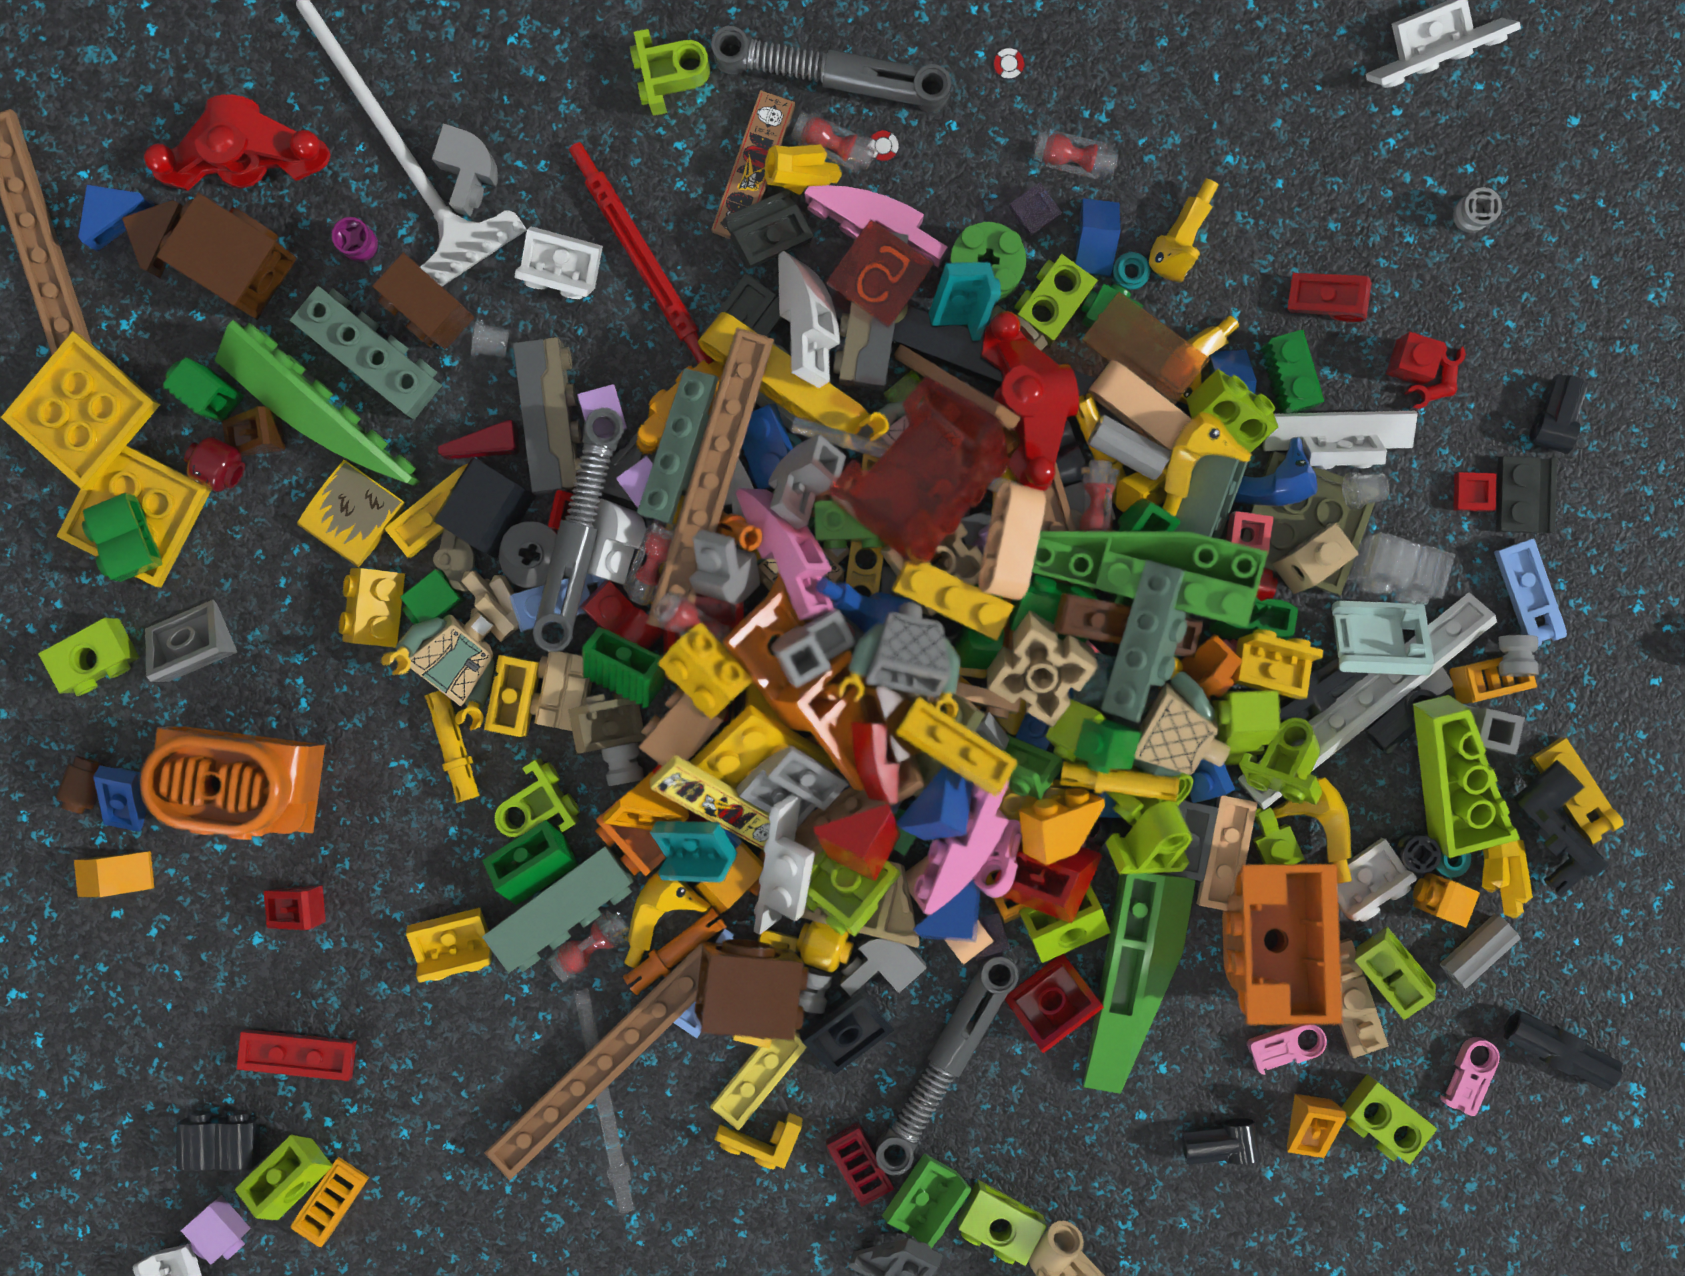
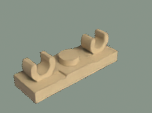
M1347 938L1339 941L1342 1024H1339L1350 1056L1356 1058L1389 1045L1362 969L1354 961L1356 951L1353 942Z

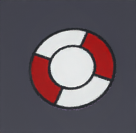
M1006 47L996 53L993 59V67L1001 78L1014 79L1022 74L1025 68V59L1019 50Z
M878 130L868 139L867 149L873 159L887 162L897 155L899 140L891 131Z

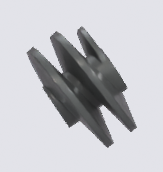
M525 521L513 525L504 534L499 549V563L504 575L512 583L522 588L532 589L543 586L557 532L540 522ZM536 546H538L536 552L541 554L540 560L538 562L532 561L528 565L530 559L525 558L526 551H534Z

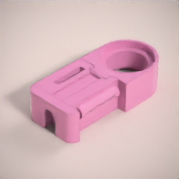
M1017 820L1008 821L991 855L974 876L976 885L989 897L1003 896L1012 887L1018 867L1014 861L1022 838L1021 826ZM1002 870L1001 879L996 884L986 885V877L991 871Z
M1293 1024L1247 1041L1249 1052L1254 1058L1252 1060L1254 1067L1263 1075L1265 1074V1068L1269 1070L1293 1062V1060L1298 1064L1316 1058L1324 1052L1327 1045L1325 1033L1315 1024ZM1304 1030H1313L1317 1034V1043L1312 1049L1304 1050L1298 1045V1037Z
M1472 1037L1463 1043L1454 1063L1458 1069L1455 1070L1447 1088L1446 1097L1440 1095L1442 1102L1470 1116H1475L1478 1113L1499 1064L1500 1055L1495 1045L1480 1037ZM1477 1046H1485L1489 1052L1487 1062L1480 1066L1473 1065L1470 1059L1472 1050Z

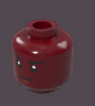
M211 436L204 438L199 443L193 442L188 447L184 456V462L187 463L188 477L215 492L234 488L245 470V463L242 462V456L239 451Z

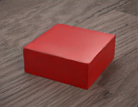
M1455 473L1453 511H1496V473Z

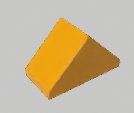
M651 772L603 816L604 824L652 830L656 821L685 822L689 818V812L684 806L651 789L650 779L655 775Z
M743 842L735 849L738 854L724 881L699 882L694 887L719 914L728 910L759 879L763 871L764 863Z
M151 851L74 860L78 897H105L154 888Z
M1295 1094L1287 1152L1325 1158L1346 1119V1112L1332 1099Z

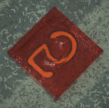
M870 219L827 280V285L890 328L927 276L934 262Z

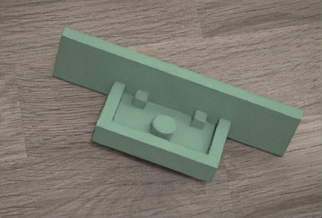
M684 368L637 514L672 524L682 491H687L709 419L707 414L719 381L718 377Z
M1146 560L1101 710L1139 722L1150 684L1164 686L1166 680L1171 678L1175 669V658H1173L1177 643L1182 641L1187 628V622L1185 621L1187 612L1174 609L1185 571Z

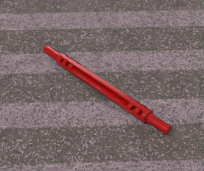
M581 142L573 144L568 150L586 178L584 184L652 293L680 342L685 341L698 364L703 360L708 365L714 362L698 345L700 337L697 334L699 332L697 325L666 277L604 172L598 171Z

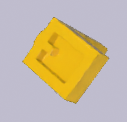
M788 1113L785 1123L777 1122L770 1142L775 1144V1147L721 1124L717 1129L715 1140L720 1142V1147L727 1152L740 1155L742 1151L754 1156V1161L765 1168L775 1169L778 1166L785 1169L802 1128L803 1118Z

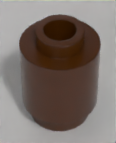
M75 756L73 763L67 765L55 797L62 801L60 806L62 809L78 814H83L85 808L94 809L98 798L94 775L99 766H105L104 764Z

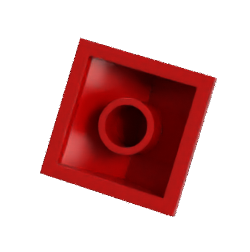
M889 803L814 827L815 834L829 859L873 881H876L901 836Z
M1064 954L1056 957L1007 994L1005 998L1007 1004L1042 1053H1045L1104 1008Z

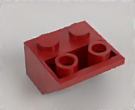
M1021 838L1014 861L1018 865L1012 887L1003 895V898L1073 923L1102 855L1093 850L1080 847L1077 853L1045 865L1023 853ZM999 870L994 881L995 884L1001 879L1002 870Z

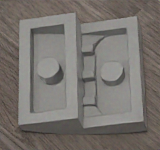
M790 745L763 761L736 789L739 797L769 814L777 802L784 800L793 793L800 796L801 803L797 829L816 807L825 811L849 782L845 777Z

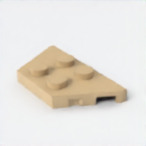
M890 862L900 870L901 875L877 903L879 908L858 933L918 948L920 941L919 936L913 930L916 927L905 867L901 864ZM805 907L804 915L801 918L827 924L825 920L828 915L817 908L813 913Z

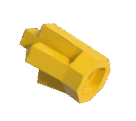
M821 144L794 147L774 145L769 148L765 159V179L767 184L782 186L798 195H801L807 186L837 183L842 176V172L837 163L825 162L827 152Z
M1517 840L1483 849L1482 888L1490 893L1500 889L1504 915L1513 919L1524 913L1522 903H1527L1533 897L1524 840Z

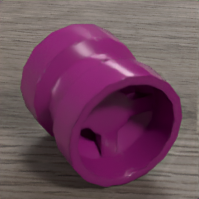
M346 217L334 225L332 241L334 246L347 258L355 262H364L375 255L378 248L377 237L360 219Z

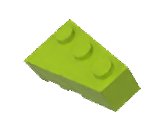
M1226 691L1219 698L1214 694L1210 696V703L1215 709V718L1218 726L1214 739L1230 746V752L1224 765H1239L1245 752L1252 754L1257 762V755L1264 753V745L1270 744L1280 731L1278 691Z

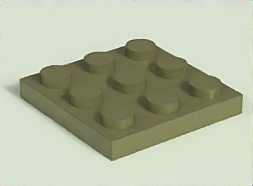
M1275 451L1272 452L1262 477L1275 473L1286 455ZM1311 466L1317 476L1318 488L1315 495L1300 503L1284 506L1252 504L1249 513L1273 516L1269 554L1266 557L1264 567L1272 569L1274 573L1278 574L1272 563L1328 522L1337 523L1354 548L1358 550L1380 490ZM1243 528L1240 538L1245 542H1249L1252 537L1251 532ZM1355 558L1315 585L1314 588L1335 596H1341ZM1294 565L1297 573L1304 578V575L1301 572V570Z

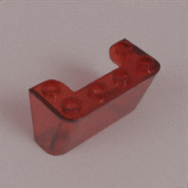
M928 376L922 380L902 403L909 426L870 471L863 476L859 463L852 460L828 488L831 498L836 505L913 566L928 563L934 557L938 545L947 535H951L957 530L962 517L971 506L979 504L988 486L995 478L1001 477L1006 472L1010 462L1001 418ZM925 395L923 403L916 410L920 399ZM852 479L850 487L845 491L846 484Z

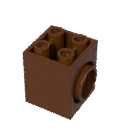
M198 192L194 199H190L182 208L181 219L175 229L168 232L162 239L160 252L157 257L258 320L297 260V257L276 242L279 238L277 234L235 207H231L227 211Z
M728 939L722 943L703 941L694 1018L701 1033L794 1040L795 1029H801L803 1023V1006H798L800 991H805L807 987L808 969L803 967V962L791 949L776 948L772 944L744 939Z

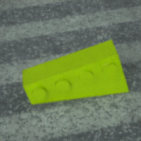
M1450 695L1414 703L1413 709L1428 837L1437 842L1441 852L1448 858L1520 840L1518 832L1512 826L1508 816L1510 812L1506 801L1501 798L1496 785L1498 780L1495 772L1489 766L1486 759V749L1471 710Z

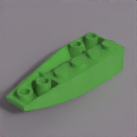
M234 320L229 323L215 361L262 404L269 408L270 411L303 435L344 458L416 487L419 484L420 480L412 474L416 468L400 454L394 458L387 452L385 448L388 443L372 429L366 433L357 424L361 418L345 404L340 408L330 400L333 393L316 379L311 383L302 375L306 369L289 354L286 355L278 348L274 350L278 343L263 330L259 331L251 323H248L245 327Z
M1040 531L1032 572L1135 598L1146 560L1185 571L1174 609L1248 627L1268 552L1192 532Z
M1162 872L1119 875L1110 926L1111 933H1109L1098 1000L1104 1008L1095 1014L1083 1087L1121 1094L1183 954L1196 880Z

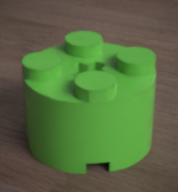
M982 222L967 227L954 243L949 263H981L984 258L990 259L991 264H993L992 271L994 277L999 279L1001 286L1000 299L995 302L997 304L1009 297L1018 287L1026 267V252L1018 233L999 223Z

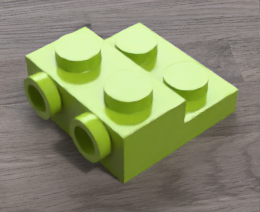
M822 851L813 859L805 907L813 913L819 908L827 914L828 917L825 922L839 935L842 936L848 931L855 937L879 908L877 905L879 900L900 877V870L889 861H886L876 881H873L829 859L825 851Z

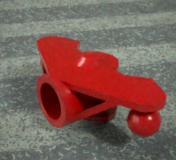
M232 94L217 95L208 99L205 104V112L177 147L170 149L164 144L157 143L150 145L144 154L145 164L152 171L153 176L158 182L185 191H189L206 174L217 173L229 186L233 188H247L259 182L267 169L281 168L292 179L298 181L322 170L330 160L329 148L323 141L319 140L316 134L309 130L295 131L261 114L258 104L253 100Z
M1002 311L996 314L990 321L989 326L985 328L981 357L1002 371L1004 380L1002 385L996 390L992 400L1020 417L1014 429H1010L1016 432L1020 446L1016 448L1006 465L1020 485L1045 492L1051 486L1055 477V463L1067 417L1077 415L1079 410L1077 381L1068 363L1058 365L1025 338L1020 331V320L1017 315L1011 311Z

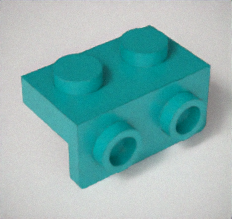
M990 262L946 263L929 311L932 326L967 324L972 341L981 339L985 327L990 324L993 306L995 302L999 301L1001 295L1000 281L994 277Z
M656 821L650 832L666 857L658 872L662 880L722 882L738 854L719 822Z

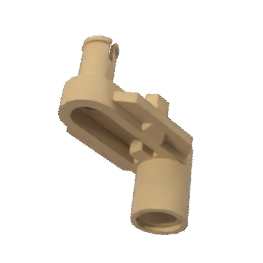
M1057 1221L1052 1224L1040 1238L1029 1259L1030 1267L1036 1276H1104L1081 1251L1084 1241L1079 1229L1067 1221Z

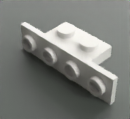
M1468 0L1445 1L1392 23L1399 60L1366 73L1367 81L1382 85L1383 88L1397 86L1405 81V76L1412 73L1422 74L1433 71L1439 67V62L1446 59H1461L1471 55L1473 48L1480 45H1495L1507 40V34L1521 29L1520 21L1499 18L1473 29Z
M1416 411L1274 414L1279 428L1263 441L1264 451H1288L1290 439L1300 437L1304 453L1311 466L1319 469H1331L1335 465L1369 468L1372 465L1385 464L1386 448H1413L1418 413Z
M795 793L777 802L769 814L771 824L769 836L764 846V853L766 854L764 868L759 877V884L761 885L759 900L754 909L756 919L753 932L759 935L782 918V914L794 921L804 915L815 852L794 842L801 797Z

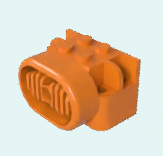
M186 726L157 727L154 750L147 758L142 769L140 782L142 796L146 806L158 820L174 828L190 830L191 833L213 835L216 833L228 835L229 838L250 840L252 836H263L268 833L289 834L295 831L313 833L325 744ZM215 775L222 784L221 791L218 794L212 787V779Z
M1241 865V870L1235 878V891L1232 895H1229L1227 911L1223 910L1222 913L1223 955L1225 973L1230 985L1238 993L1239 1008L1246 1016V1024H1342L1337 865ZM1273 929L1277 933L1278 942L1274 948L1268 950L1264 943V937L1269 930Z

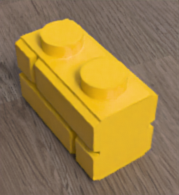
M506 655L498 656L496 666L498 676H494L484 730L518 737L528 736L532 716L530 708L533 695L537 691L540 662Z

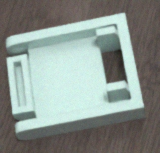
M1336 601L1333 603L1332 615L1334 616L1333 623L1337 653L1340 658L1339 669L1341 671L1430 675L1434 666V659L1424 604ZM1402 629L1415 630L1417 644H1410L1407 654Z

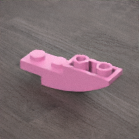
M808 186L805 191V202L809 204L808 210L821 219L826 220L829 216L840 223L839 229L853 239H858L859 236L862 237L863 228L909 235L907 249L911 250L910 256L922 265L929 266L931 263L939 267L946 256L948 247L919 229L923 223L924 214L902 202L872 191L847 186Z
M739 488L735 493L747 523L759 528L762 532V542L757 547L761 558L775 559L778 571L783 578L798 618L817 619L833 610L834 606L831 599L816 590L818 581L832 569L809 528L804 526L796 530L773 511L770 505L774 494L766 489Z
M1009 780L1002 792L996 797L973 783L966 835L934 840L928 853V865L924 874L917 878L914 887V898L924 913L931 915L948 903L971 881L991 855L1009 821L998 808Z

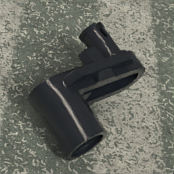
M1556 760L1521 790L1514 799L1541 826L1537 832L1546 840L1544 844L1556 856H1559L1565 850L1568 852L1569 859L1543 879L1552 890H1555L1558 896L1562 897L1565 892L1585 875L1597 877L1610 864L1557 812L1584 789L1585 786L1559 760Z

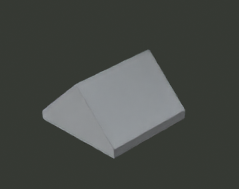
M214 599L145 628L146 677L150 682H170L237 653L231 635Z

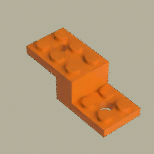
M774 590L722 642L740 665L752 676V682L784 725L789 729L812 732L852 788L863 790L853 752L852 722H865L859 699L853 702L857 692L853 684L847 683L841 697L838 696L837 692L839 684L843 680L848 679L851 674L848 668L853 655L850 651H843L828 660L830 669L797 688L789 682L776 655L770 654L768 641L774 634L779 639L797 625L803 627L806 623L803 619L798 618L792 603L782 590ZM862 676L860 681L862 684L873 685L866 683V676Z

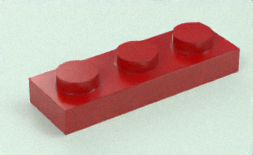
M245 1029L240 1032L236 1070L349 1081L353 1077L356 1041Z

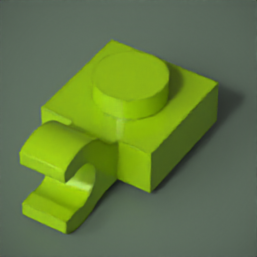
M1262 807L1257 808L1255 820L1262 835L1252 840L1263 864H1296L1305 860L1291 827L1287 824L1278 827L1277 819L1271 807L1265 810Z

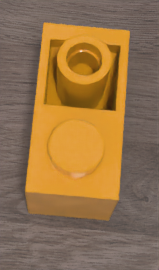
M1075 787L1066 790L1063 795L1052 799L1038 800L1033 806L1020 810L1023 853L1045 865L1077 853L1105 807L1104 798L1088 792L1085 788Z
M1427 872L1424 878H1420L1415 885L1413 907L1466 928L1480 892Z

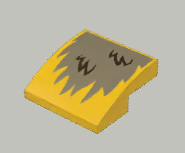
M343 460L314 496L297 524L359 568L382 541V534L385 532L384 528L403 511L405 502L346 460Z

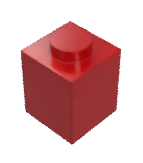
M1413 332L1406 333L1396 340L1386 375L1417 385H1423L1435 379L1446 343Z

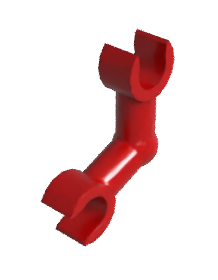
M1445 345L1440 360V365L1443 366L1441 383L1429 387L1414 385L1405 391L1404 394L1417 392L1422 398L1420 404L1412 406L1409 410L1418 411L1424 408L1430 401L1451 397L1456 394L1458 365L1463 362L1466 356L1463 346L1457 350L1456 361H1451L1446 356L1447 346Z

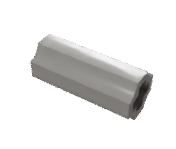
M1102 415L1096 423L1087 442L1088 445L1151 480H1156L1160 476L1171 455L1169 450L1105 415Z
M1493 914L1446 957L1440 965L1460 987L1466 989L1521 938L1500 915Z

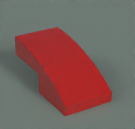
M852 722V743L855 763L868 798L886 803H897L899 764L885 762L886 724Z

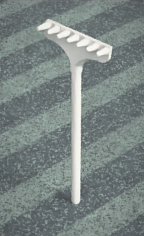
M296 1L299 12L434 213L433 216L438 223L439 244L437 251L420 268L440 286H444L525 232L527 229L519 217L512 211H503L483 222H473L456 215L449 206L445 205L311 1Z

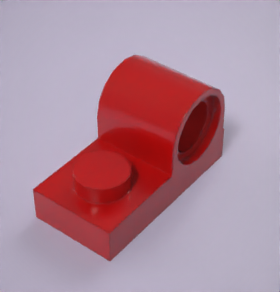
M1293 273L1287 309L1290 313L1324 314L1338 321L1364 322L1367 319L1372 285L1369 276Z
M605 580L580 605L584 612L598 626L648 650L664 634L661 627L648 624L649 615L636 608L609 580Z

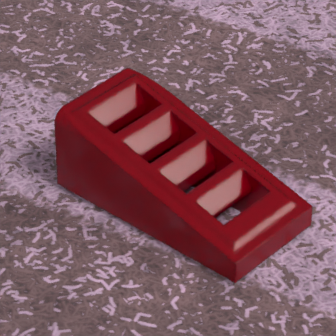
M513 420L500 422L438 446V454L447 460L518 454L520 452L518 425Z
M859 1121L826 1139V1147L861 1207L894 1190L889 1176L880 1169L876 1159V1152ZM858 1141L859 1147L845 1155L842 1154L841 1149ZM865 1153L867 1159L849 1167L847 1162ZM871 1165L874 1168L873 1172L858 1180L854 1176V1174ZM879 1177L882 1184L864 1193L861 1187Z

